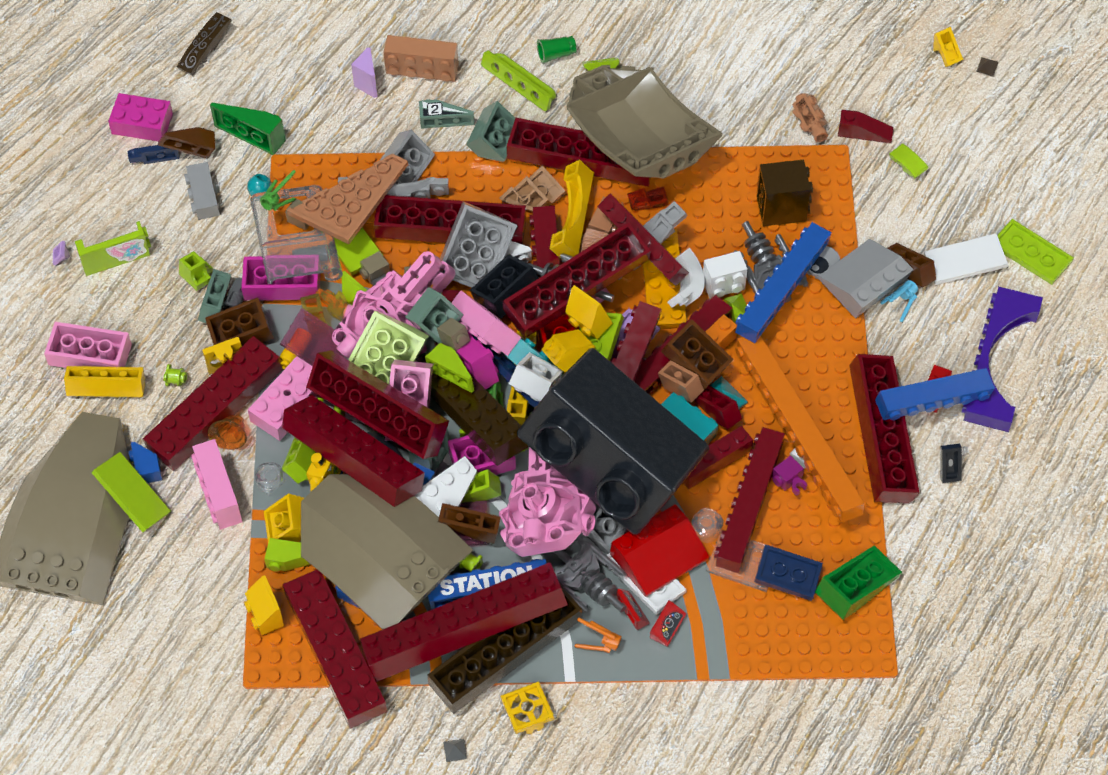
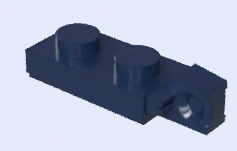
M158 145L128 150L130 163L144 162V164H151L180 158L179 151Z

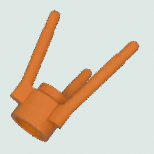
M581 618L577 619L578 622L603 634L604 637L601 643L605 646L575 644V648L604 651L609 654L611 650H617L622 636L611 632L594 621L588 622Z

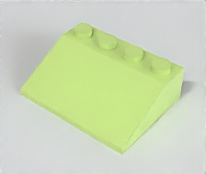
M374 311L348 360L390 385L391 364L393 361L415 362L429 335L411 325Z

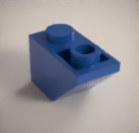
M131 442L132 450H129L130 461L134 462V469L147 484L162 481L157 454L136 442Z

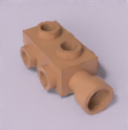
M806 93L797 95L795 97L796 101L792 104L794 107L792 112L797 118H800L801 123L799 125L801 129L812 133L816 142L824 141L828 137V133L824 128L827 121L824 117V112L817 104L816 97Z

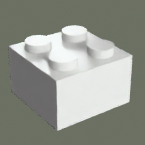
M740 251L704 260V286L709 299L715 295L720 298L726 294L739 293L745 290L747 267Z
M529 352L517 364L509 384L515 390L525 392L532 399L541 401L549 389L560 379L563 371Z

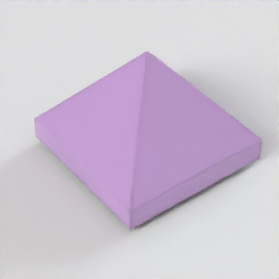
M61 241L53 249V265L55 266L70 257L65 241Z

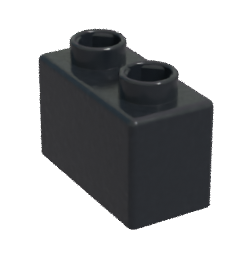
M589 348L549 389L517 431L518 438L534 450L543 461L554 467L593 500L606 514L613 517L633 535L641 533L710 449L703 439L594 348Z

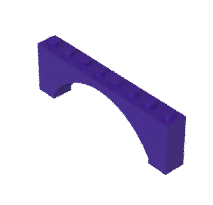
M998 286L997 294L993 293L990 304H994L993 309H988L986 319H989V324H984L982 332L985 335V339L980 340L978 350H982L981 355L977 354L974 365L977 366V370L987 368L992 380L989 369V353L994 344L1013 328L1029 322L1036 323L1043 297ZM994 382L995 389L988 399L984 401L974 400L963 405L961 412L965 413L963 421L1009 433L1016 407L1011 406L1003 398Z

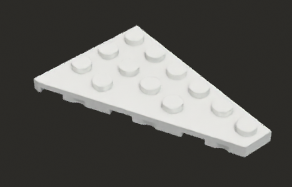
M464 456L423 485L422 491L414 496L439 517L442 503L460 507L465 494L469 490V486L477 475V470Z

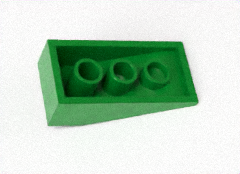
M213 102L210 104L216 128L271 155H275L286 141L283 122L278 115H273L266 111Z
M874 545L824 576L815 593L844 620L902 574V571Z

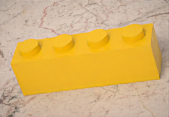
M67 366L64 375L66 396L143 397L146 385L144 367Z

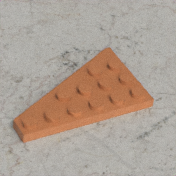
M390 154L383 160L373 163L374 166L350 175L347 179L339 181L338 185L314 194L311 198L303 200L302 204L292 209L291 207L288 208L287 214L336 239L350 244L406 169L408 161L395 154Z

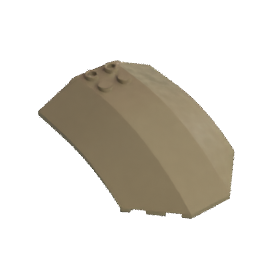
M602 65L574 77L567 110L587 137L604 154L634 176L666 178L695 164L722 137L721 131L689 110L672 94L654 72V67L635 70L634 66H621V69L610 68V65Z
M329 474L301 501V557L335 584L382 630L402 622L473 552V549L448 525L438 522L439 517L415 496L393 507L348 474Z

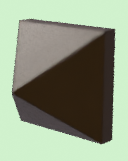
M981 57L976 72L994 77L998 62Z

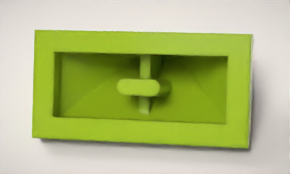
M615 57L584 61L582 65L588 71L602 65H610V68L615 69L619 64V59Z
M343 271L342 305H353L357 291L365 292L367 289L346 271Z
M742 293L724 298V302L733 308L732 320L734 323L740 314L743 315L747 306Z

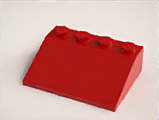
M676 504L654 516L638 535L627 532L612 541L610 555L645 597L710 559L689 519Z

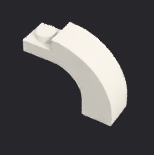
M690 248L675 258L689 273L680 281L679 293L668 301L671 308L677 304L679 306L683 304L688 306L702 294L705 280L702 267Z

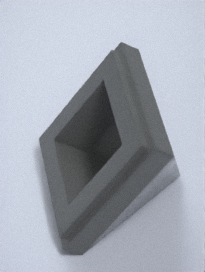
M464 739L443 742L446 762L467 759Z

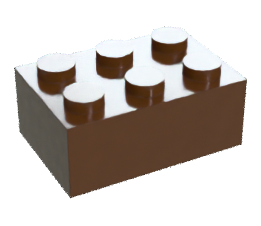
M258 297L205 318L213 345L235 337H239L241 346L253 336L262 343L274 339L264 307Z
M692 319L661 351L669 360L697 374L704 390L734 360Z

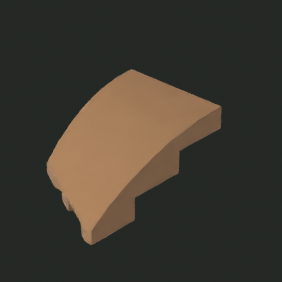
M541 166L529 178L526 176L516 187H510L500 199L510 204L526 205V209L533 212V207L550 206L567 192Z

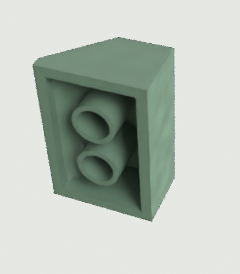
M498 101L483 109L466 145L478 157L501 162L505 161L507 158V143L515 117Z

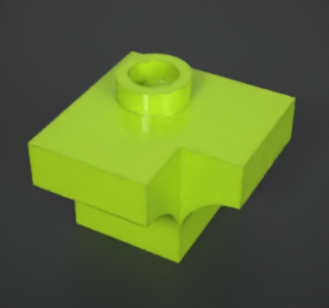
M193 251L179 259V275L196 291L209 284L211 278L209 274L213 272V268L202 257Z

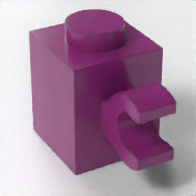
M791 455L773 468L772 480L776 486L781 487L784 491L792 486V492L798 496L800 490L797 486H801L804 490L807 489V483L802 480L804 468Z

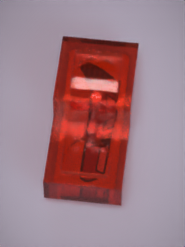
M664 186L647 192L643 188L627 193L632 210H647L669 205Z

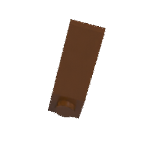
M195 127L165 132L158 141V146L208 159L215 150V131Z
M895 243L887 248L900 255L914 269L908 280L913 281L920 287L927 286L936 280L934 260L899 243Z
M442 503L438 522L446 524L451 529L475 540L494 544L501 517Z

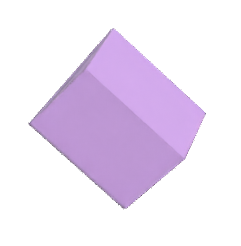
M369 47L351 64L354 86L376 98V80L371 49Z

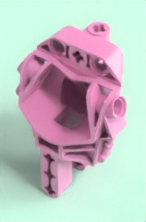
M424 252L403 276L393 270L388 272L384 278L376 282V285L367 291H357L353 305L348 304L345 307L343 320L337 325L332 334V340L338 346L337 350L349 359L374 311L415 327L405 318L428 287L442 293L443 289L454 279L455 269L446 262L441 261L433 253ZM426 345L423 346L419 355L427 351Z
M529 447V471L515 474L511 482L512 489L508 498L509 503L506 508L499 512V516L506 527L499 531L506 546L521 557L564 550L581 533L584 536H588L595 526L594 512L597 508L587 495L554 467L543 461Z

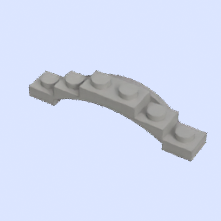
M338 177V182L348 177ZM429 177L416 182L394 184L386 195L430 198V195H449L448 178Z
M674 201L643 226L662 243L675 232L674 228L687 217V214Z

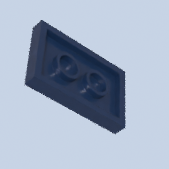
M765 544L754 582L812 601L823 563Z

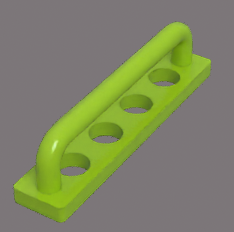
M489 50L483 53L482 67L546 112L550 109L551 102L556 98L554 89L508 56L501 53L493 54ZM495 63L499 66V70L496 69ZM508 72L511 74L512 80L508 77ZM521 82L524 83L525 89L522 88ZM534 91L538 94L539 99L535 97Z

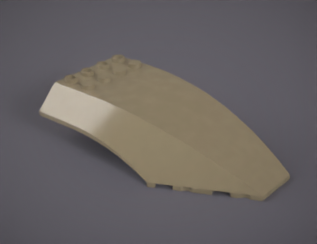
M82 412L25 477L11 506L0 538V587L104 605L115 560L129 516L91 472L119 452L130 463L120 418Z

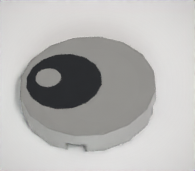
M826 246L807 274L815 276L814 278L818 279L819 275L840 261V256L833 248Z

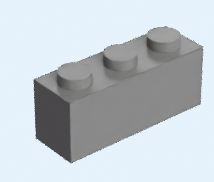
M208 162L186 166L187 174H184L186 185L190 184L191 186L187 190L189 198L194 200L191 203L193 214L197 213L198 220L220 216Z

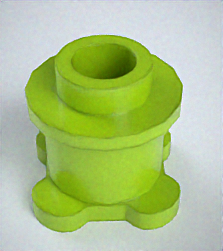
M167 364L163 377L165 386H169L172 383L181 387L183 383L185 384L187 372H185L184 368L175 369L172 368L171 364Z
M470 554L459 564V567H464L470 572L479 569L483 564V556L479 555L476 557Z

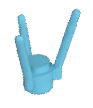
M907 280L896 291L883 299L880 304L883 305L887 301L893 302L899 296L905 300L910 299L900 318V322H903L913 301L917 298L915 293L918 291V287L913 281Z

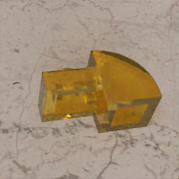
M319 288L315 293L319 301L328 305L326 309L332 317L342 321L349 304L344 294L338 291L335 295L328 289L324 291Z
M319 294L301 297L300 302L308 332L312 337L328 333Z

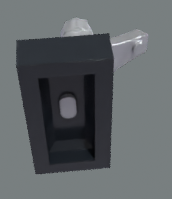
M960 443L940 446V480L942 483L962 481V456L968 452V447H961Z

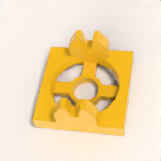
M239 337L202 350L209 375L213 374L228 359L232 360L233 353L242 347ZM214 360H219V361H220V362L215 363V364L211 363V361H214Z
M539 681L500 696L515 734L526 731L527 734H532L536 729L540 731L544 727V723L554 720V715ZM530 694L535 695L539 699L534 701L529 699ZM513 702L519 703L518 707L512 709ZM524 702H530L533 705V709L526 712L522 710L521 706ZM543 705L542 714L536 719L533 712L536 707ZM520 713L527 715L530 722L520 721L514 715Z

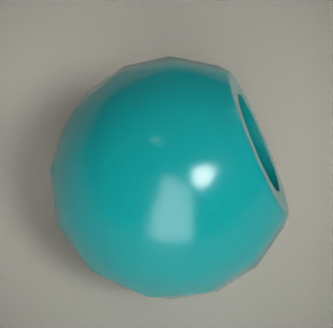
M256 174L249 179L247 190L253 198L260 199L272 182L267 176Z

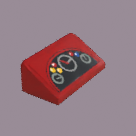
M617 589V599L626 606L624 611L635 629L639 630L648 625V619L632 594L627 590Z
M668 600L650 631V639L668 647L687 613Z

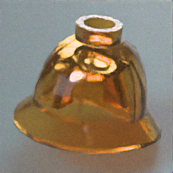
M234 415L214 422L208 429L209 439H215L217 446L223 449L234 450L241 448L247 442L244 419L240 415Z

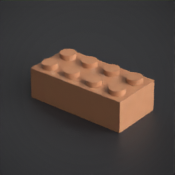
M387 35L383 51L386 74L456 81L459 67L457 43Z

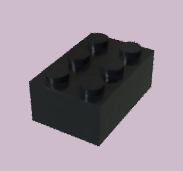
M508 254L473 286L470 292L475 301L502 319L506 315L503 310V301L539 278L533 266Z

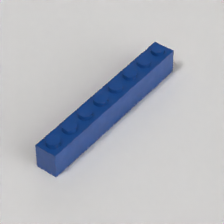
M813 222L808 228L805 227L800 235L801 238L799 240L796 239L792 244V250L785 253L781 265H776L772 277H767L763 289H758L754 296V301H750L745 308V313L743 315L740 314L736 319L735 324H737L735 333L756 343L826 248L832 232Z

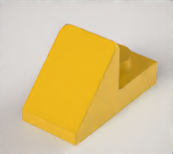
M951 27L934 33L933 51L940 52L945 67L963 60Z

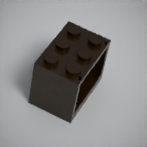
M804 159L760 164L756 197L763 227L806 222L807 214H810L809 204L812 202L813 184L808 180L810 172L809 167L805 166Z

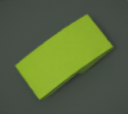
M903 143L889 153L890 158L901 165L903 171L914 179L929 168L914 151Z

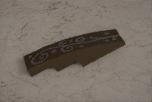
M216 12L194 38L176 67L193 76L200 63L206 61L211 50L217 48L232 20Z

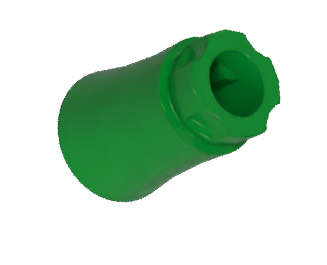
M573 36L538 39L537 52L541 63L543 64L576 53V41Z

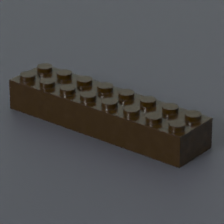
M427 354L418 358L415 362L426 363L425 356ZM432 373L430 397L496 466L529 447L517 436V431L521 425L472 375L474 391L471 393Z
M562 586L561 588L568 605L469 644L427 674L428 685L453 714L577 624L578 618L582 619V608Z

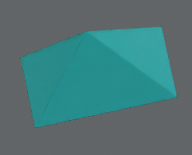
M722 376L709 385L737 401L739 409L748 403Z

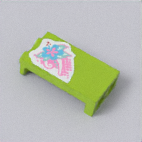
M140 221L136 222L137 231L88 247H84L82 239L74 241L86 276L150 256L148 248H151L146 227H141Z

